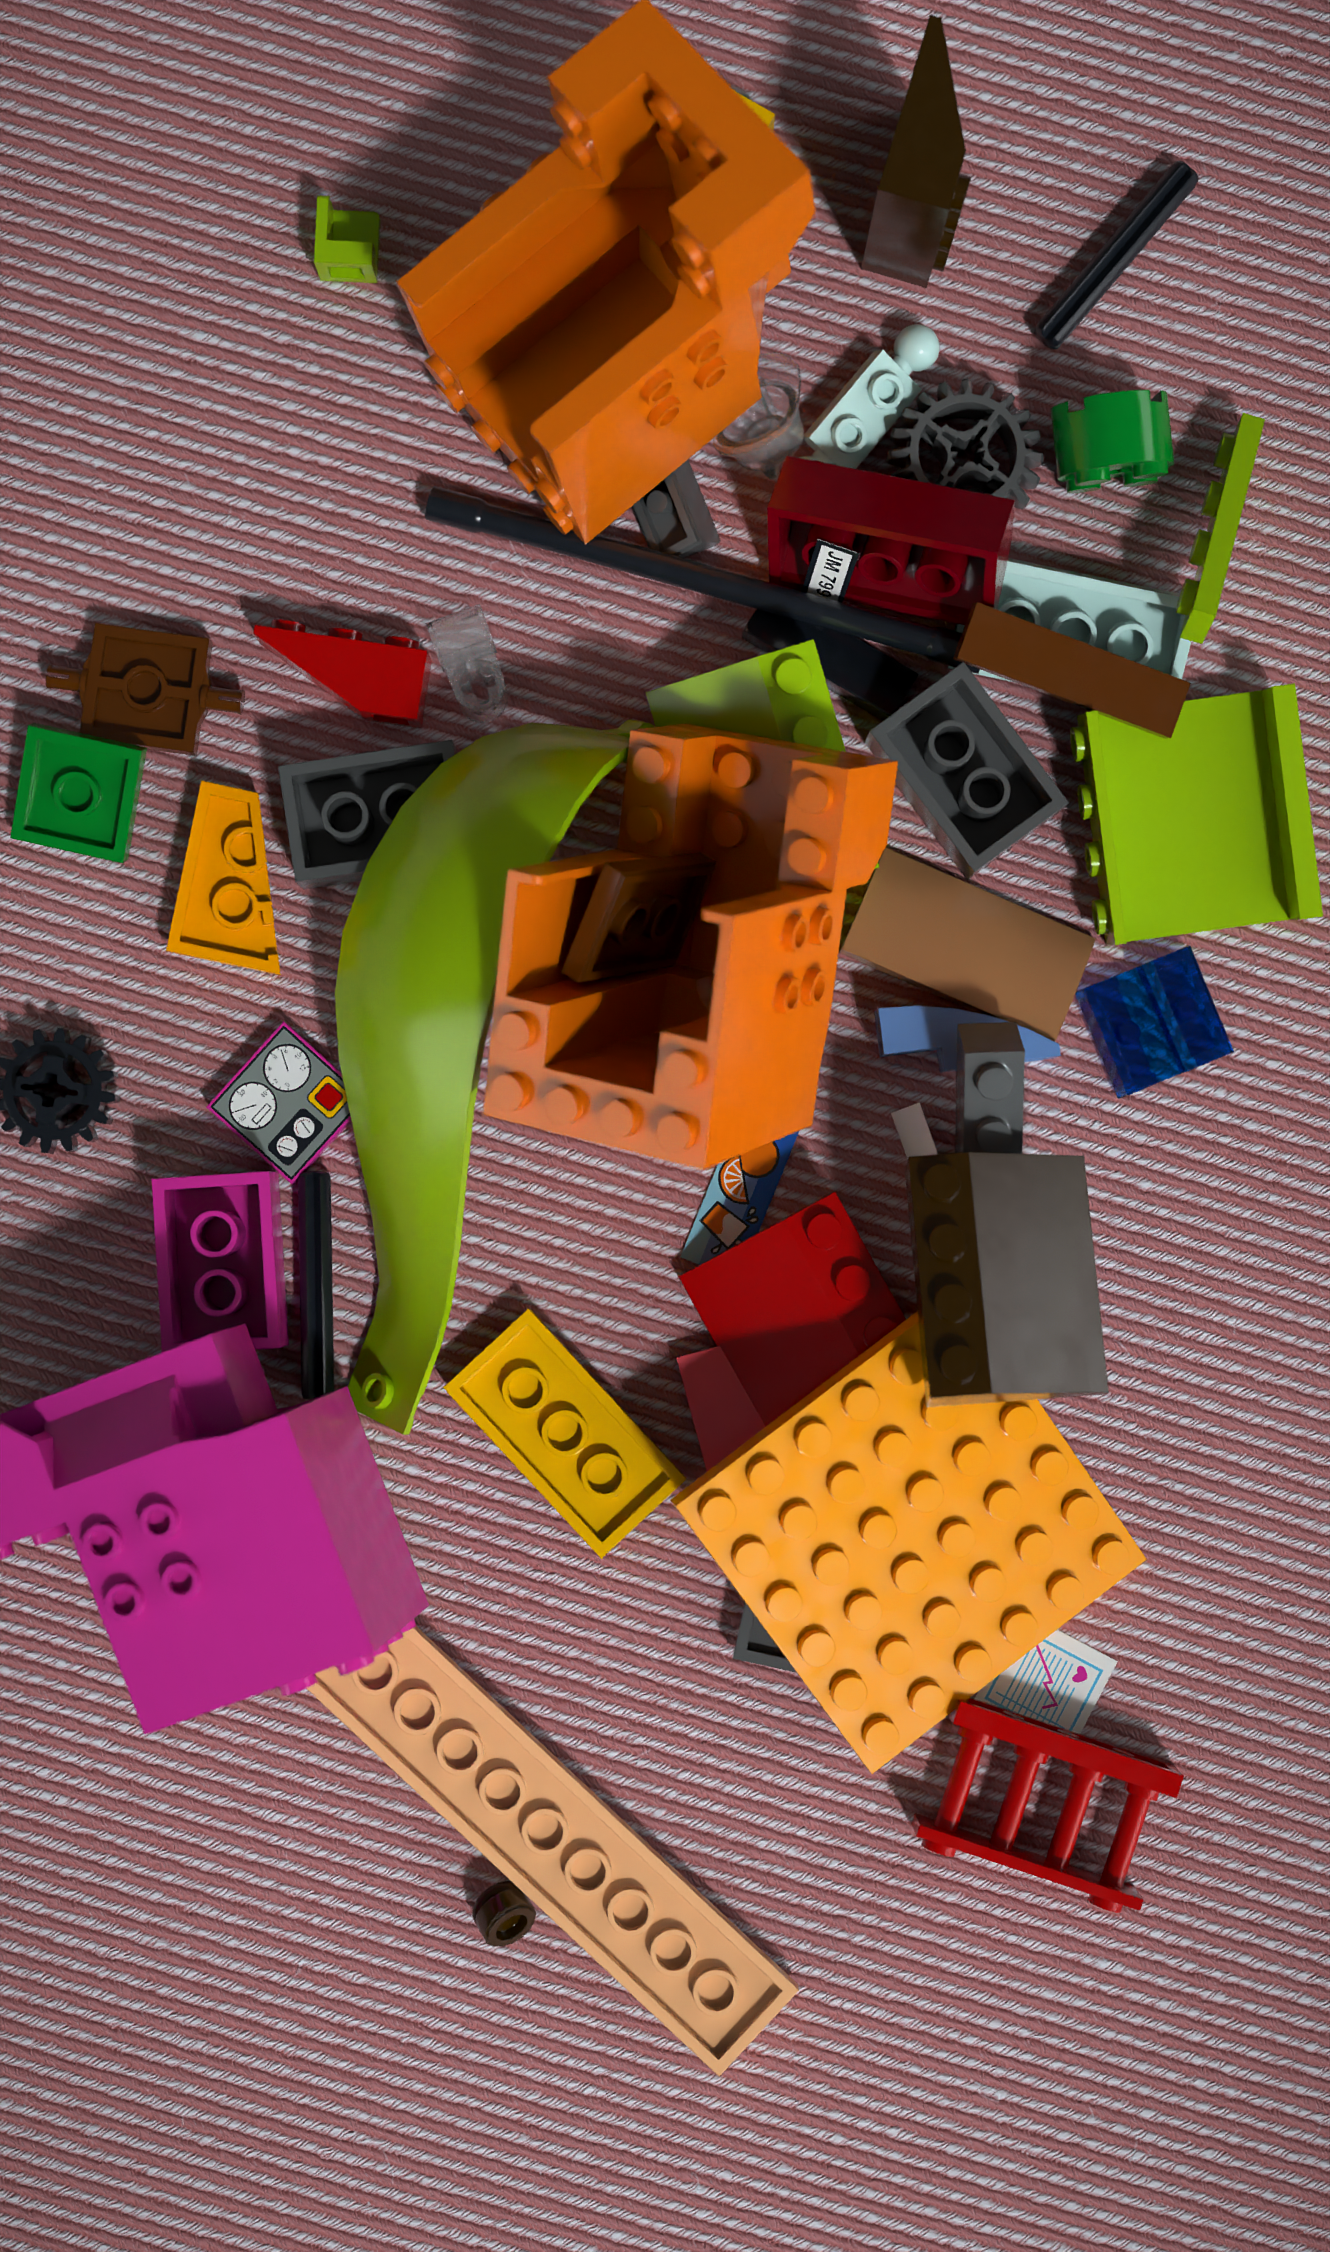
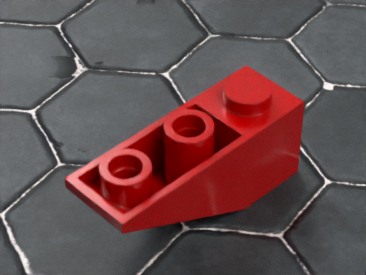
M282 619L272 620L271 627L254 626L253 634L262 646L364 720L422 729L432 660L427 650L419 649L420 642L398 636H387L385 644L362 641V633L344 628H329L328 636L306 633V626L304 624Z

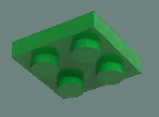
M35 722L28 725L10 838L114 862H126L129 859L147 748Z

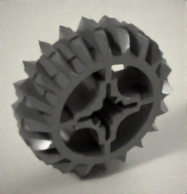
M969 378L963 379L958 395H954L951 386L944 381L937 388L938 402L930 394L923 391L916 400L919 411L908 407L903 409L900 419L907 428L895 427L892 429L890 441L900 448L889 450L886 457L887 464L901 469L896 470L891 476L929 482L922 471L919 461L918 448L919 442L922 439L932 447L930 453L939 460L942 471L935 484L956 489L969 485L978 488L982 492L989 489L993 492L991 494L993 496L1015 500L1014 508L1025 509L1030 498L1023 489H1036L1040 477L1030 469L1041 466L1043 453L1028 449L1038 443L1041 437L1040 432L1034 429L1021 430L1029 421L1031 414L1027 409L1020 410L1013 415L1009 412L1015 399L1012 393L1005 394L998 403L991 399L994 392L992 382L985 383L981 394L977 395L972 394L973 385ZM954 418H969L979 421L972 429L967 431H957L947 424L942 428L937 425ZM995 432L1003 440L1009 454V478L998 470L1000 464L990 456L988 451V444ZM979 441L974 453L973 462L969 461L963 467L960 466L954 475L950 477L955 465L956 455L961 456L966 450L970 451L973 445Z

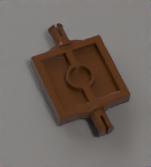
M95 623L91 652L83 664V669L56 666L54 664H49L47 668V673L51 675L46 676V687L48 689L55 688L79 692L83 707L79 733L142 746L149 750L197 756L201 724L207 716L208 710L232 712L242 715L244 706L241 702L245 703L244 690L212 687L209 667L213 642L209 638Z

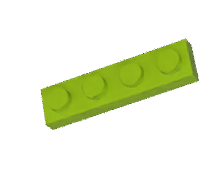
M1243 413L1234 434L1224 432L1220 439L1213 463L1214 467L1222 469L1220 481L1211 480L1201 510V515L1210 517L1207 531L1198 530L1188 561L1189 564L1198 566L1195 579L1186 578L1176 607V613L1185 615L1180 634L1182 639L1202 644L1216 617L1265 422L1264 418Z

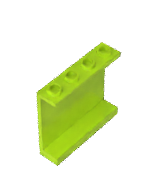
M1295 683L1272 686L1259 691L1184 701L1172 737L1168 739L1098 714V710L1085 712L1077 716L1078 726L1071 727L1070 729L1071 750L1075 762L1083 761L1085 784L1078 785L1077 789L1078 806L1082 820L1090 819L1093 842L1085 843V861L1089 877H1097L1100 900L1092 901V917L1095 932L1097 935H1105L1106 945L1127 944L1130 941L1283 920L1323 917Z

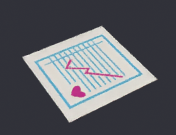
M1056 1630L980 1689L974 1699L1080 1734L1118 1661Z

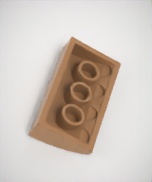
M885 847L878 862L879 868H876L839 954L975 1013L993 1016L1007 1022H1016L1017 1025L1028 1028L1055 1042L1079 986L1096 938Z

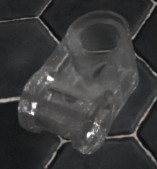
M480 604L425 623L442 671H446L462 714L469 720L478 723L492 722L500 717L507 706V689L495 655L497 653ZM483 681L484 686L488 689L489 699L478 702L477 697L473 694L472 685Z

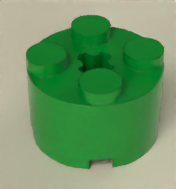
M1128 390L1083 397L1084 409L1070 413L1068 401L1051 408L1057 476L1059 481L1066 482L1067 493H1084L1101 489V483L1111 480L1110 478L1123 477L1124 487L1153 484L1158 482L1159 476L1167 475L1168 467L1174 465L1166 391L1158 392L1152 399L1150 398V390Z

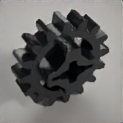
M57 1028L53 1041H50L45 1031L38 1029L33 1031L34 1045L29 1046L17 1039L12 1042L13 1048L18 1055L14 1060L0 1057V1067L7 1071L5 1079H0V1090H3V1098L0 1099V1111H8L10 1115L1 1128L4 1132H13L21 1128L23 1132L20 1136L19 1144L23 1147H31L40 1138L42 1153L53 1154L58 1141H61L66 1152H75L78 1149V1136H81L88 1142H95L99 1139L93 1128L96 1122L112 1124L114 1119L103 1110L106 1103L120 1102L119 1095L107 1092V1084L117 1080L119 1075L115 1071L102 1070L101 1065L109 1057L106 1051L100 1049L91 1054L88 1053L92 1040L88 1036L81 1034L73 1044H70L71 1038L67 1029ZM43 1056L42 1066L29 1077L23 1076L28 1066ZM73 1057L79 1060L86 1068L92 1085L84 1084L74 1072L75 1061H73ZM57 1082L62 1086H66L69 1090L78 1091V1095H66L65 1098L58 1097L54 1100L49 1096H45V1093L33 1091V1088L35 1086L46 1087V1085H54ZM19 1097L26 1098L36 1110L35 1122H38V1125L26 1115ZM82 1105L89 1106L85 1114L76 1123L64 1128V1126H67L68 1116Z

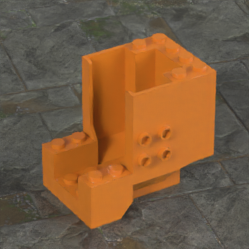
M639 0L547 76L554 104L550 107V112L564 133L559 139L560 146L552 153L547 152L538 156L529 165L522 178L505 192L500 191L491 195L483 203L475 217L396 281L430 357L424 361V364L438 382L435 388L440 396L455 413H458L463 408L476 421L471 425V429L486 449L493 454L500 448L512 462L507 466V469L518 485L527 494L536 490L546 503L543 507L544 512L557 529L564 535L573 530L585 545L762 398L757 372L765 296L791 274L789 253L816 213L810 170L649 0Z
M687 723L630 730L618 848L507 870L483 1115L702 1170L812 1126L820 1064L830 1021L847 888L868 882L887 845L898 761ZM690 853H702L716 861L715 871L675 966L579 983L561 973L606 862Z

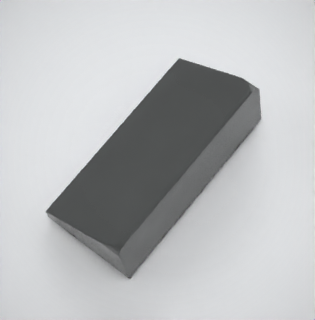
M689 460L685 461L632 506L649 549L686 558L721 542Z

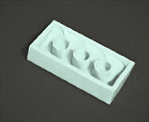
M1008 558L997 610L1179 679L1183 677L1191 641L1180 638L1185 615L1176 613L1179 593ZM956 624L955 631L962 633L965 625ZM948 666V669H955V667ZM980 670L979 674H977L1010 681L983 670Z

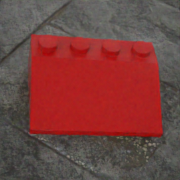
M836 1192L828 1193L678 1277L715 1345L720 1346L765 1427L906 1320Z

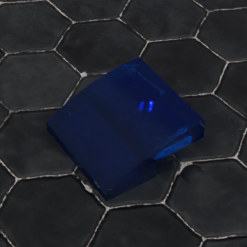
M1191 946L1142 964L1075 993L1118 1099L1234 1052Z

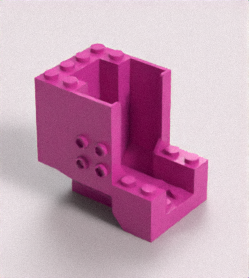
M245 1323L204 1336L0 1414V1560L15 1554L12 1542L31 1536L34 1545L38 1546L70 1533L144 1735L277 1687L280 1688L282 1696L299 1692L318 1682L315 1673L335 1666L339 1675L349 1674L374 1663L375 1656L388 1651L389 1644L402 1639L403 1632L416 1627L414 1618L429 1606L348 1386L294 1406L277 1408Z

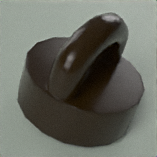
M502 1881L486 1889L477 1898L472 1909V1917L486 1943L497 1947L507 1946L521 1939L534 1924L536 1911L528 1897L512 1881Z

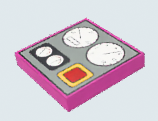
M284 1021L206 1107L293 1185L298 1181L300 1173L306 1172L351 1122L342 1073Z

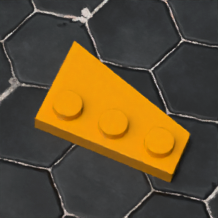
M201 780L166 952L281 975L259 793Z

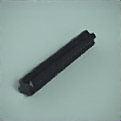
M1176 161L1172 164L1037 323L1034 334L1046 347L1056 350L1062 345L1195 188L1199 179L1198 174L1185 162Z
M307 1171L300 1173L298 1177L301 1395L306 1400L334 1391L331 1177L329 1173L324 1171Z

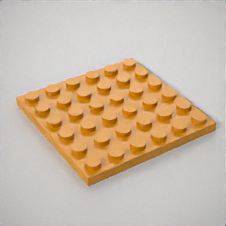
M918 1311L670 1500L871 1774L954 1711L959 1699L968 1700L1147 1560L1037 1399L926 1408Z

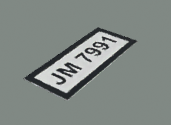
M817 539L802 591L843 603L859 553Z

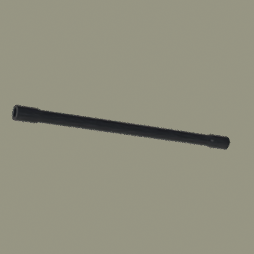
M434 486L428 498L425 519L472 533L483 532L920 654L931 661L955 668L962 663L953 659L962 634L961 632L943 627L921 625L599 534L585 545L573 530L564 535L552 521L491 505L483 499ZM967 665L971 672L979 674L980 669Z

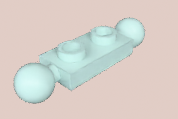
M921 324L907 326L896 337L894 343L895 357L893 359L884 350H874L802 436V439L815 452L812 456H802L799 458L856 469L900 417L903 409L908 407L922 390L909 375L912 371L918 372L928 369L937 360L940 344L935 332Z

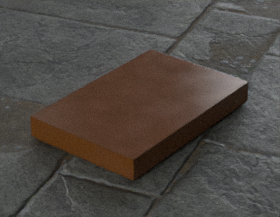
M690 853L606 862L561 973L579 983L675 966L715 871L716 861L702 853Z

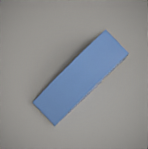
M903 1006L878 1008L874 1011L880 1057L937 1050L939 1073L956 1071L957 1024L1007 1022L993 1016L955 1008ZM1017 1025L1025 1050V1062L1054 1059L1061 1056L1058 1043L1028 1028Z

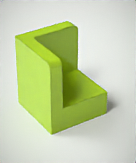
M317 195L314 264L320 280L377 283L380 239L379 214L369 211L334 210L330 196Z

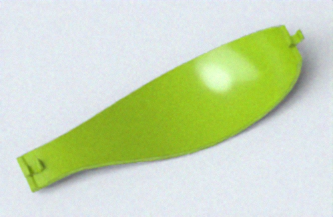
M629 719L617 729L597 730L571 725L531 722L482 736L440 764L401 806L366 865L342 932L335 987L338 1055L372 1213L379 1274L374 1317L360 1351L348 1389L357 1412L403 1435L410 1434L418 1403L425 1392L441 1348L452 1307L461 1247L474 1107L485 1043L494 1009L507 870L550 861L579 807L599 781L621 762L627 763L630 730L655 727L650 723Z

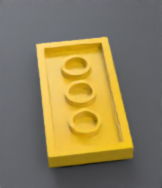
M530 1308L443 1387L601 1559L687 1479Z

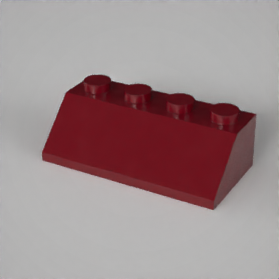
M786 456L767 506L769 582L802 591L817 539L859 553L844 601L965 625L972 603L979 602L998 609L1012 542L1015 500L929 482L884 475L873 471L828 464L817 460Z

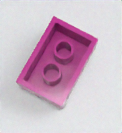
M263 1171L152 1179L162 1352L244 1323L247 1326L255 1350L288 1346L289 1335L279 1173Z

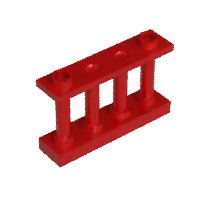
M972 1697L966 1701L959 1699L956 1709L948 1714L953 1724L960 1726L958 1734L962 1736V1740L936 1819L934 1820L915 1813L911 1823L916 1836L923 1838L921 1845L932 1852L948 1857H954L956 1850L1088 1893V1902L1111 1912L1121 1913L1123 1906L1140 1911L1144 1899L1134 1886L1124 1883L1151 1800L1157 1801L1160 1793L1177 1798L1184 1775L1172 1764ZM994 1737L1015 1744L1013 1753L1018 1756L992 1836L988 1838L958 1828L984 1746L991 1745ZM1051 1756L1069 1762L1068 1771L1073 1773L1047 1856L1045 1857L1013 1845L1040 1763L1046 1764L1048 1757ZM1105 1774L1126 1781L1124 1790L1128 1792L1102 1875L1069 1865L1095 1782L1101 1783Z

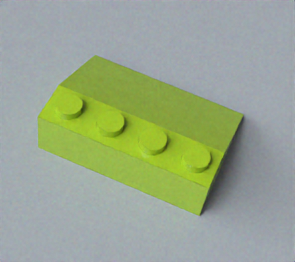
M814 639L645 692L656 727L687 723L846 752Z

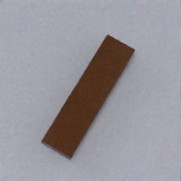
M979 602L972 603L953 657L956 661L964 662L972 667L1090 711L1098 710V714L1165 739L1172 737L1191 685L1190 682Z

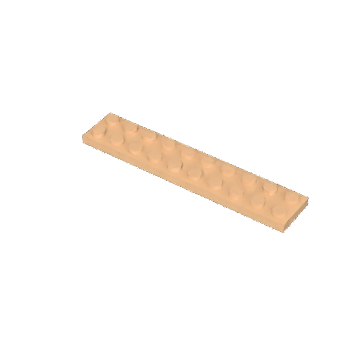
M417 1626L403 1632L402 1639L389 1644L388 1651L375 1656V1662L349 1674L339 1675L335 1666L315 1673L318 1682L306 1689L719 2077L799 1991L798 1984Z

